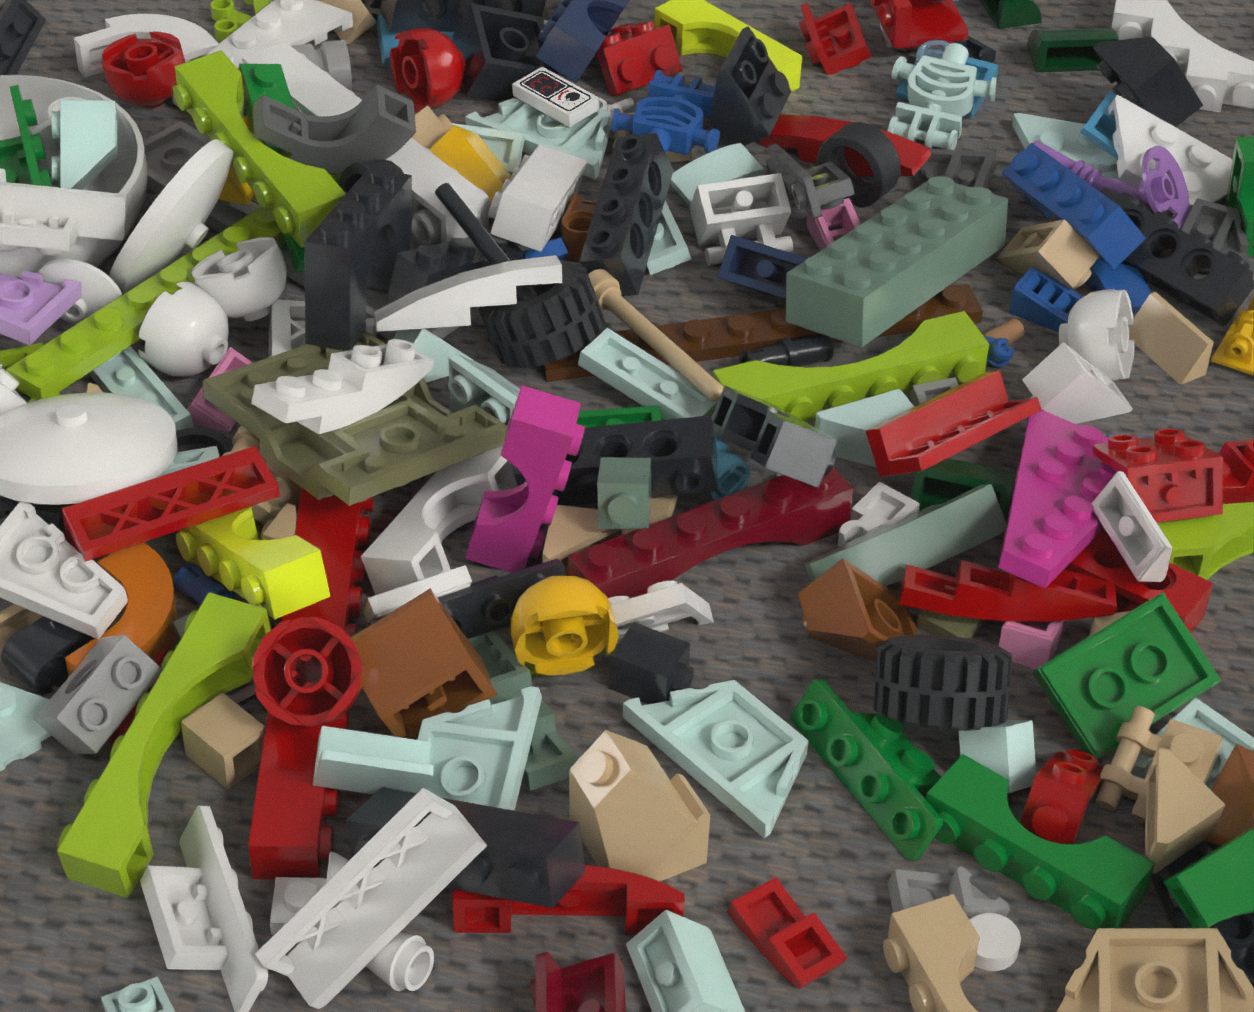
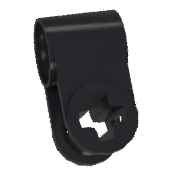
M42 616L28 627L17 631L8 639L1 652V662L36 693L47 695L53 691L51 686L56 685L59 687L69 677L65 657L87 644V638L89 642L95 638Z

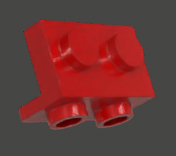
M808 3L800 6L804 20L798 23L807 42L805 43L813 64L821 63L827 75H833L844 69L856 67L862 61L871 58L852 3L816 19Z

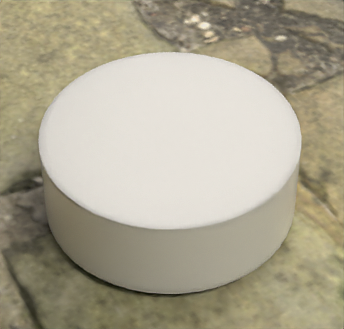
M982 913L972 917L970 922L980 937L975 966L987 971H1000L1010 967L1017 959L1021 943V935L1017 926L1007 917L996 913Z

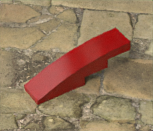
M780 114L770 136L759 141L761 146L765 148L773 144H777L781 148H797L800 160L804 162H817V154L821 144L847 123L854 122L813 115ZM880 130L886 134L896 148L900 158V176H914L930 158V148L891 132ZM844 146V157L853 173L858 177H874L870 164L864 156L855 149Z
M962 560L956 577L906 564L901 579L899 596L900 605L951 616L997 621H1067L1114 615L1117 608L1115 583L1064 569L1046 588H1043L1014 574Z

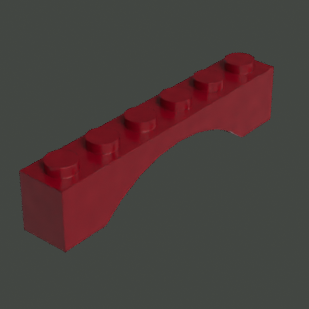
M834 466L830 473L822 478L819 488L782 475L649 525V528L637 529L568 555V576L589 580L607 598L628 596L631 599L647 594V588L651 585L663 581H673L676 577L700 562L730 549L767 541L793 542L805 546L839 533L841 526L850 520L853 487Z

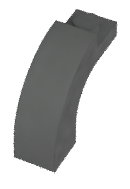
M377 84L356 107L334 116L308 115L264 95H261L253 105L254 137L268 145L281 148L282 156L305 165L325 169L329 174L343 173L345 168L355 162L386 160L399 151L416 133L413 101Z

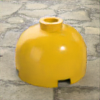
M551 576L532 585L518 598L511 617V636L518 662L523 666L525 661L534 664L536 673L543 675H568L586 670L595 665L593 656L601 653L605 648L608 656L615 649L619 638L613 610L607 596L589 580L576 576Z

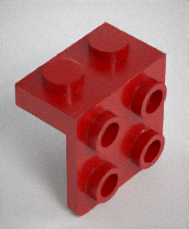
M870 0V4L894 49H913L917 46L937 43L951 44L968 38V27L953 0Z
M652 20L636 25L628 23L610 29L611 34L605 35L606 38L593 56V58L598 57L608 93L611 96L620 95L649 84L651 80L653 81L657 70L663 71L664 76H671L683 71L670 25L654 26Z

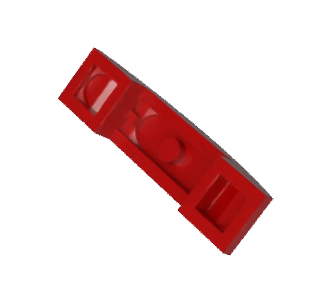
M585 865V873L553 908L457 889L453 890L454 933H511L512 915L625 916V935H637L665 910L684 917L685 895L683 892L665 883L646 876L613 868Z

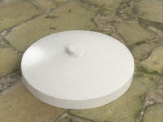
M214 139L189 159L158 195L127 239L109 274V277L114 280L123 294L166 268L187 246L192 250L195 249L207 234L209 228L204 223L221 194L234 155L233 150L220 140Z
M94 392L58 395L13 408L0 415V495L16 501L35 504H77L157 478L172 464L177 454L175 423L172 417L160 406L141 398L115 393Z

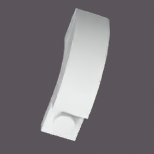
M130 14L105 19L106 29L74 38L78 70L84 77L104 72L101 61L104 62L102 58L104 49L113 42L132 34H136L138 41L151 39L149 32L159 31L172 34L180 41L185 63L203 57L219 44L212 35L195 23L178 17L160 14Z

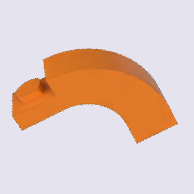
M143 542L113 552L99 560L97 564L125 588L128 602L121 610L124 614L120 620L104 632L100 638L126 635L152 660L155 659L161 650H166L167 653L172 651L177 637L172 628V623L178 620L172 577L160 555ZM93 639L65 657L68 676L72 674L99 639Z

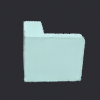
M1007 720L997 726L983 727L980 730L959 731L960 756L964 754L1008 779L1007 793L1032 786L1036 775L1032 720Z

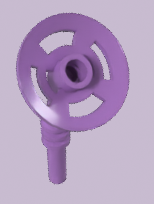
M1038 140L1033 143L1102 193L1105 188L1119 196L1122 192H1126L1145 206L1151 207L1154 214L1157 211L1163 213V211L1169 210L1173 213L1172 219L1178 224V229L1183 227L1190 208L1187 185L1177 161L1166 148L1154 146L1145 152L1142 162V182L1137 186L1101 176V170H1093V166L1090 164L1085 166L1086 163L1083 160L1076 162ZM1153 159L1156 161L1155 168L1149 171L1148 164Z

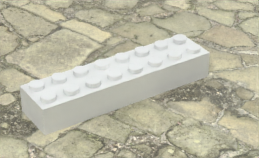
M285 41L242 57V63L281 64L294 108L302 113L322 117L334 116L353 109L362 101L351 90L345 88L326 71L320 69ZM411 138L399 151L386 159L399 166L404 174L412 175L414 215L411 224V250L417 249L421 245H435L449 242L453 238L468 237L435 195L436 189L444 183H449L483 227L489 231V196L482 189L477 188L461 176L454 168H451L432 154L428 148L423 147Z

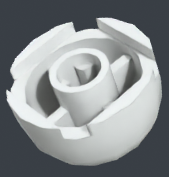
M271 237L256 238L237 243L239 251L227 256L224 255L222 250H219L200 261L192 269L195 285L213 296L223 308L227 317L238 318L244 316L245 321L258 320L270 313L269 306L275 303L284 291L287 269L281 249L278 248L275 239Z
M182 281L176 284L182 289L173 295L166 291L163 292L147 312L139 332V338L146 341L145 352L139 349L138 351L139 356L147 364L171 376L192 377L220 362L226 354L229 334L228 318L223 308L213 296L192 282Z
M1105 289L1089 293L1077 301L1070 310L1068 323L1060 324L1059 328L1060 345L1063 342L1113 381L1129 378L1134 359V340H1129L1128 325H1134L1131 301L1127 291Z

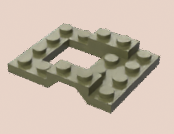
M365 331L355 346L366 345L373 347L385 345V343ZM309 344L203 380V397L260 439V454L263 459L318 500L336 495L349 506L364 502L370 497L395 487L404 486L410 481L436 471L444 470L448 466L473 456L482 455L486 451L503 445L508 427L477 405L454 413L433 400L424 378L378 412L343 428L322 434H317L297 421L284 423L251 404L255 385L277 381V378L281 376L302 377L313 375L316 370H328L331 354L344 352Z

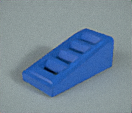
M1030 267L1013 289L1009 314L1059 333L1060 324L1068 323L1069 315L1064 311L1070 312L1082 296L1043 271Z

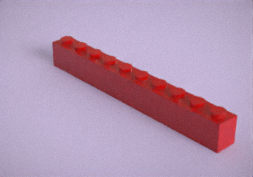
M301 488L295 535L320 549L331 597L282 616V622L300 617H321L343 628L350 637L358 633L357 624H351L352 618H361L362 587H356V581H365L366 569L361 558L365 551H360V546H369L371 535L370 516H364V512L374 511L375 496L368 498L364 502L349 506L336 495L318 500ZM349 709L337 720L317 727L290 725L271 715L268 711L248 843L252 879L275 880L276 877L320 878L322 860H329L330 852H334V827L327 826V818L338 816L339 789L313 786L319 733L322 726L348 730Z

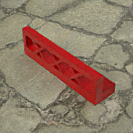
M1000 370L985 372L865 430L879 477L919 472L1041 411L1038 397L1009 401Z
M252 446L62 508L66 541L82 555L86 562L280 497L278 483L257 447Z

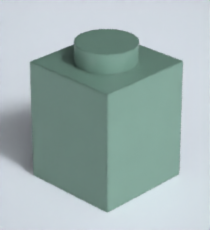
M601 457L597 482L598 529L649 528L651 458Z

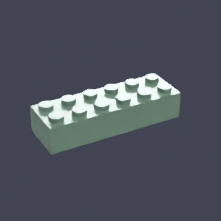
M937 176L930 178L927 182L907 193L901 199L881 210L875 216L858 225L846 235L832 242L829 246L787 272L786 322L859 347L865 346L1005 246L1008 198L992 194L987 188H971L954 183L948 177Z

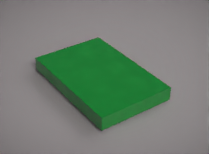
M1163 592L1032 672L1082 751L1095 758H1099L1119 745V742L1116 740L1122 723L1129 722L1135 706H1142L1151 710L1155 714L1151 723L1153 724L1222 681Z

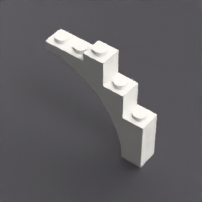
M1116 0L1111 28L1116 31L1119 40L1153 37L1179 65L1203 104L1200 110L1221 112L1222 104L1254 108V61L1228 51L1197 33L1179 17L1167 0Z

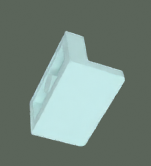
M322 726L318 739L313 786L375 794L382 787L418 793L422 788L428 790L434 771V766L429 764L432 742Z
M665 910L626 943L652 1012H745L713 934L708 927Z

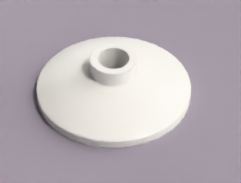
M55 259L45 263L38 271L39 274H43V282L61 286L65 279L81 282V298L60 317L62 320L75 325L123 295L112 278L97 267L83 261Z

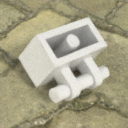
M781 173L697 185L689 209L699 247L713 244L721 245L705 249V258L708 266L722 264L731 235L744 239L758 238V241L754 242L790 253L793 252V242L790 236L775 238V235L782 234L791 214Z

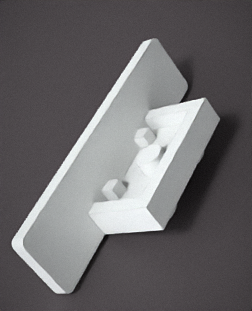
M0 182V250H12L18 246L36 248V251L42 254L57 255L64 251H70L78 236L123 240L126 235L127 197L124 194Z
M198 805L179 842L187 867L148 865L140 883L167 969L221 970L234 1012H249L257 996L264 990L267 984L268 968H265L255 955L259 948L253 933L252 918L246 912L240 896L237 874L231 869L223 846L222 831L216 826L210 806Z

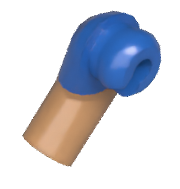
M1012 318L983 334L989 343L987 364L1000 368L1009 363L1014 354V348L1009 349V345L1023 338L1025 333L1024 327L1019 320Z

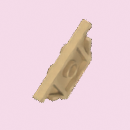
M1098 928L1086 949V959L1082 966L1075 969L1065 987L1066 995L1057 1012H1254V988L1244 971L1236 967L1231 958V950L1217 928Z

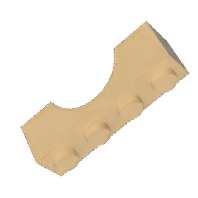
M951 894L891 913L888 938L883 942L884 955L890 969L894 973L901 972L908 983L909 997L914 1011L978 1012L965 997L960 983L974 970L980 937L955 895Z

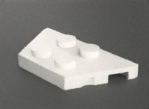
M1116 95L1108 107L1109 115L1115 116L1117 129L1112 138L1114 149L1118 154L1116 164L1120 180L1139 186L1142 182V162L1145 152L1151 147L1162 146L1172 154L1183 173L1189 195V213L1197 198L1217 204L1226 199L1233 159L1121 96ZM1153 159L1148 164L1149 171L1155 168L1156 161Z

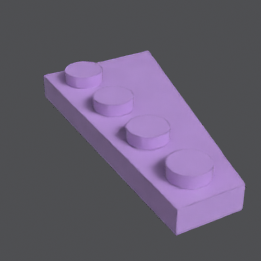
M23 271L21 277L0 273V334L31 345L81 298V282L65 279L61 286L43 282V274Z

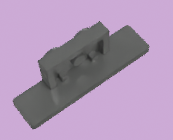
M777 144L768 146L771 157L765 160L768 175L781 173L789 200H795L798 209H804L813 219L822 217L821 210L837 207L844 203L843 198L854 195L850 177L831 161L805 170Z

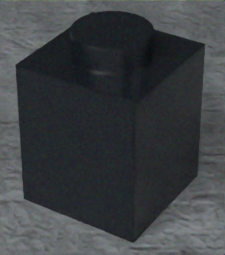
M633 622L610 655L609 689L631 698L639 697L640 701L646 704L670 701L671 691L687 689L691 685L694 668L689 666L690 643Z

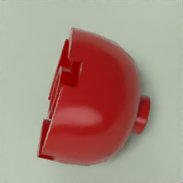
M417 28L396 34L394 39L400 40L398 47L391 48L390 67L398 94L406 92V95L414 103V112L416 113L426 106L434 109L449 103L456 96L462 83L463 72L465 71V59L462 52L457 49L456 45L446 34L430 28Z
M154 31L149 32L151 39L138 41L136 34H132L110 44L102 53L104 62L101 61L110 90L118 98L132 105L156 108L163 105L166 100L173 96V86L177 85L175 66L185 63L181 44L177 37L169 33Z
M300 617L281 622L262 638L253 656V680L256 686L254 689L258 700L269 713L290 725L317 727L335 721L352 707L362 688L364 664L358 645L343 628L321 617Z

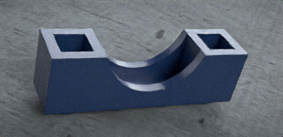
M563 0L537 38L543 45L535 57L577 83L606 38L605 35H608L629 0Z

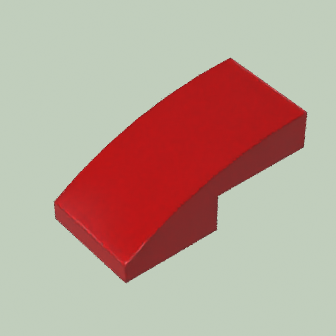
M777 877L735 899L729 905L727 913L734 923L775 969L798 989L805 987L841 966L847 960V956L815 912L805 917Z

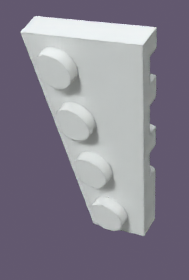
M274 0L206 55L222 50L238 68L239 64L242 63V57L281 41H285L290 46L306 44L308 42L316 46L328 39L327 32L335 28L343 32L353 27L352 12L317 0Z

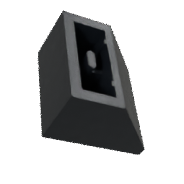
M749 26L741 30L718 73L708 117L712 127L719 130L720 138L725 146L738 143L746 146L770 136L792 92L786 76L777 70L768 56L764 43L756 38Z
M1153 37L1099 42L1093 47L1102 61L1097 65V68L1110 84L1117 83L1112 88L1113 92L1172 126L1177 127L1203 106L1175 59Z

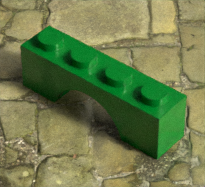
M964 754L927 792L926 800L943 819V825L934 837L936 840L943 844H953L975 857L978 863L991 872H1000L1021 884L1032 897L1043 901L1048 900L1072 914L1073 918L1085 928H1121L1146 897L1154 862L1106 835L1082 844H1060L1047 841L1032 834L1016 820L1009 808L1007 800L1009 780Z

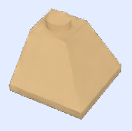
M605 730L570 768L569 820L580 823L581 840L599 867L613 868L649 877L699 824L647 745Z

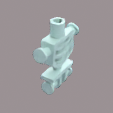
M957 43L948 44L941 59L922 56L916 66L907 63V59L900 56L894 64L891 76L896 81L900 78L908 80L907 98L909 104L897 103L896 116L891 118L888 132L916 142L917 139L925 141V146L930 149L937 147L954 150L957 139L960 138L962 132V116L971 111L974 96L990 97L989 102H994L997 77H992L991 81L976 80L977 68L965 65L969 56L968 50Z

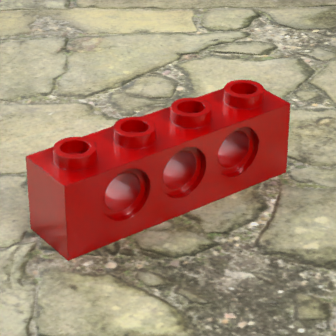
M1101 531L1065 568V570L1115 583L1117 601L1115 613L1132 611L1163 592L1190 633L1205 616L1213 585L1212 582L1170 562L1167 575L1163 581H1137L1105 531Z

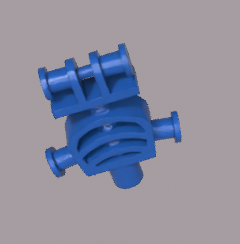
M657 70L653 81L651 80L648 84V97L637 103L635 114L620 113L619 109L614 108L612 134H617L618 130L632 131V135L657 133L665 153L670 151L687 155L695 145L703 147L705 153L715 151L719 142L720 132L717 129H711L710 132L703 130V118L709 117L716 83L714 86L703 84L702 78L695 77L691 85L685 84L684 75L677 74L674 78L664 76L663 71Z

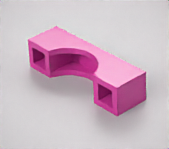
M521 385L508 423L500 456L518 468L526 482L508 490L484 492L473 524L465 559L513 573L525 569L529 557L538 559L546 534V530L539 528L541 523L551 525L559 499L558 496H554L552 493L554 489L563 491L569 476L572 462L566 461L565 458L567 454L577 455L583 438L585 426L576 424L581 403Z

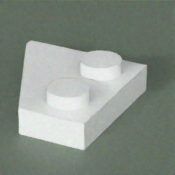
M663 581L653 584L647 588V594L631 599L628 596L608 598L619 634L618 639L624 637L633 622L659 632L668 631V623L690 616L696 619L698 625L714 623L709 603L682 583L678 584L676 581Z

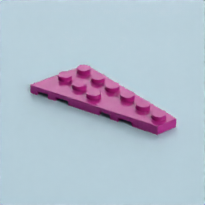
M1041 410L1027 419L1026 432L1013 489L1012 504L1009 510L1008 524L998 568L1046 588L1104 529L1093 511L1092 502L1118 471L1092 454L1093 444L1108 442V437L1103 436L1100 430L1088 425H1077Z

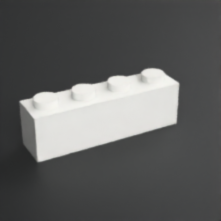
M541 144L538 145L531 156L525 154L520 167H515L511 179H506L501 192L497 191L494 195L488 217L495 219L490 234L541 252L562 221L571 195L578 193L587 161Z

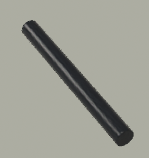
M449 183L440 185L436 189L435 195L490 265L511 261ZM531 285L516 286V297L519 301L539 296Z

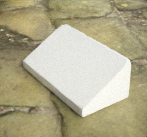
M1118 471L1092 502L1093 511L1137 581L1161 582L1167 575L1172 546L1124 472Z

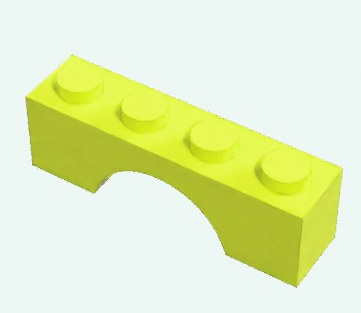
M670 0L655 8L654 26L670 25L677 52L681 56L693 53H709L727 58L741 30L749 26L705 0ZM749 26L756 38L764 43L768 56L777 70L786 76L791 91L800 88L802 55Z
M251 507L181 529L176 534L177 547L186 561L197 564L207 576L214 577L224 584L229 591H234L246 599L249 604L267 609V614L273 619L280 618L331 597L320 549L297 535L280 539L259 540Z

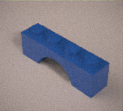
M1033 143L1018 153L1012 162L1001 172L1021 197L1044 217L1049 219L1051 216H1054L1057 220L1065 219L1099 255V259L1113 270L1146 239L1119 205Z

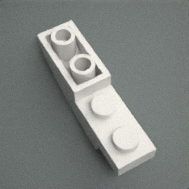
M392 339L385 345L373 347L357 345L350 351L332 353L328 370H316L313 375L302 377L281 376L277 378V381L255 385L251 404L284 423L297 421L317 434H322L348 426L386 407L411 389L431 371L434 360L416 351V346L413 343L400 339Z

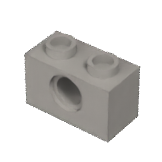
M126 635L100 638L35 717L34 721L73 754L97 753L163 669Z

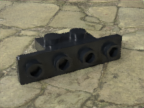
M553 559L502 577L495 575L471 583L469 588L439 597L438 599L466 638L470 639L511 625V617L518 598L529 587L551 576H566L565 567L559 559ZM386 615L370 620L368 627Z

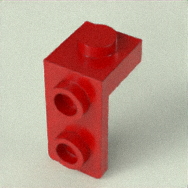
M1068 749L1066 753L1058 751L1035 775L1020 824L1032 834L1047 841L1060 844H1075L1089 799L1101 786L1102 779L1100 775L1103 766L1097 765V758L1075 749Z

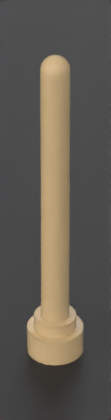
M597 269L588 274L601 309L610 310L707 398L711 401L719 400L724 387L621 296L619 282L603 269Z

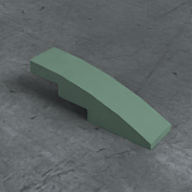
M992 484L979 485L943 504L931 505L899 522L882 525L804 565L812 583L844 558L886 587L902 579L906 564L927 569L1005 532L1007 524Z
M494 630L468 639L482 658L497 692L496 696L489 699L491 705L522 696L521 689L532 686L530 670L518 662L514 652ZM541 700L522 781L530 791L569 778L570 768L578 760L577 754L557 733L554 713L543 700Z

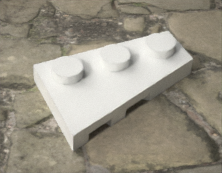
M20 501L0 525V598L96 639H100L128 602L125 588L94 560L91 559L85 562L82 555L65 540L64 533L54 524L48 525L36 514L35 507L30 503Z

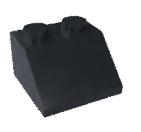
M472 3L469 5L452 36L453 43L462 52L465 59V71L463 72L462 80L466 96L494 101L509 100L514 98L512 84L540 67H544L558 75L557 70L535 57L543 45L542 42L537 40L545 26L543 17Z

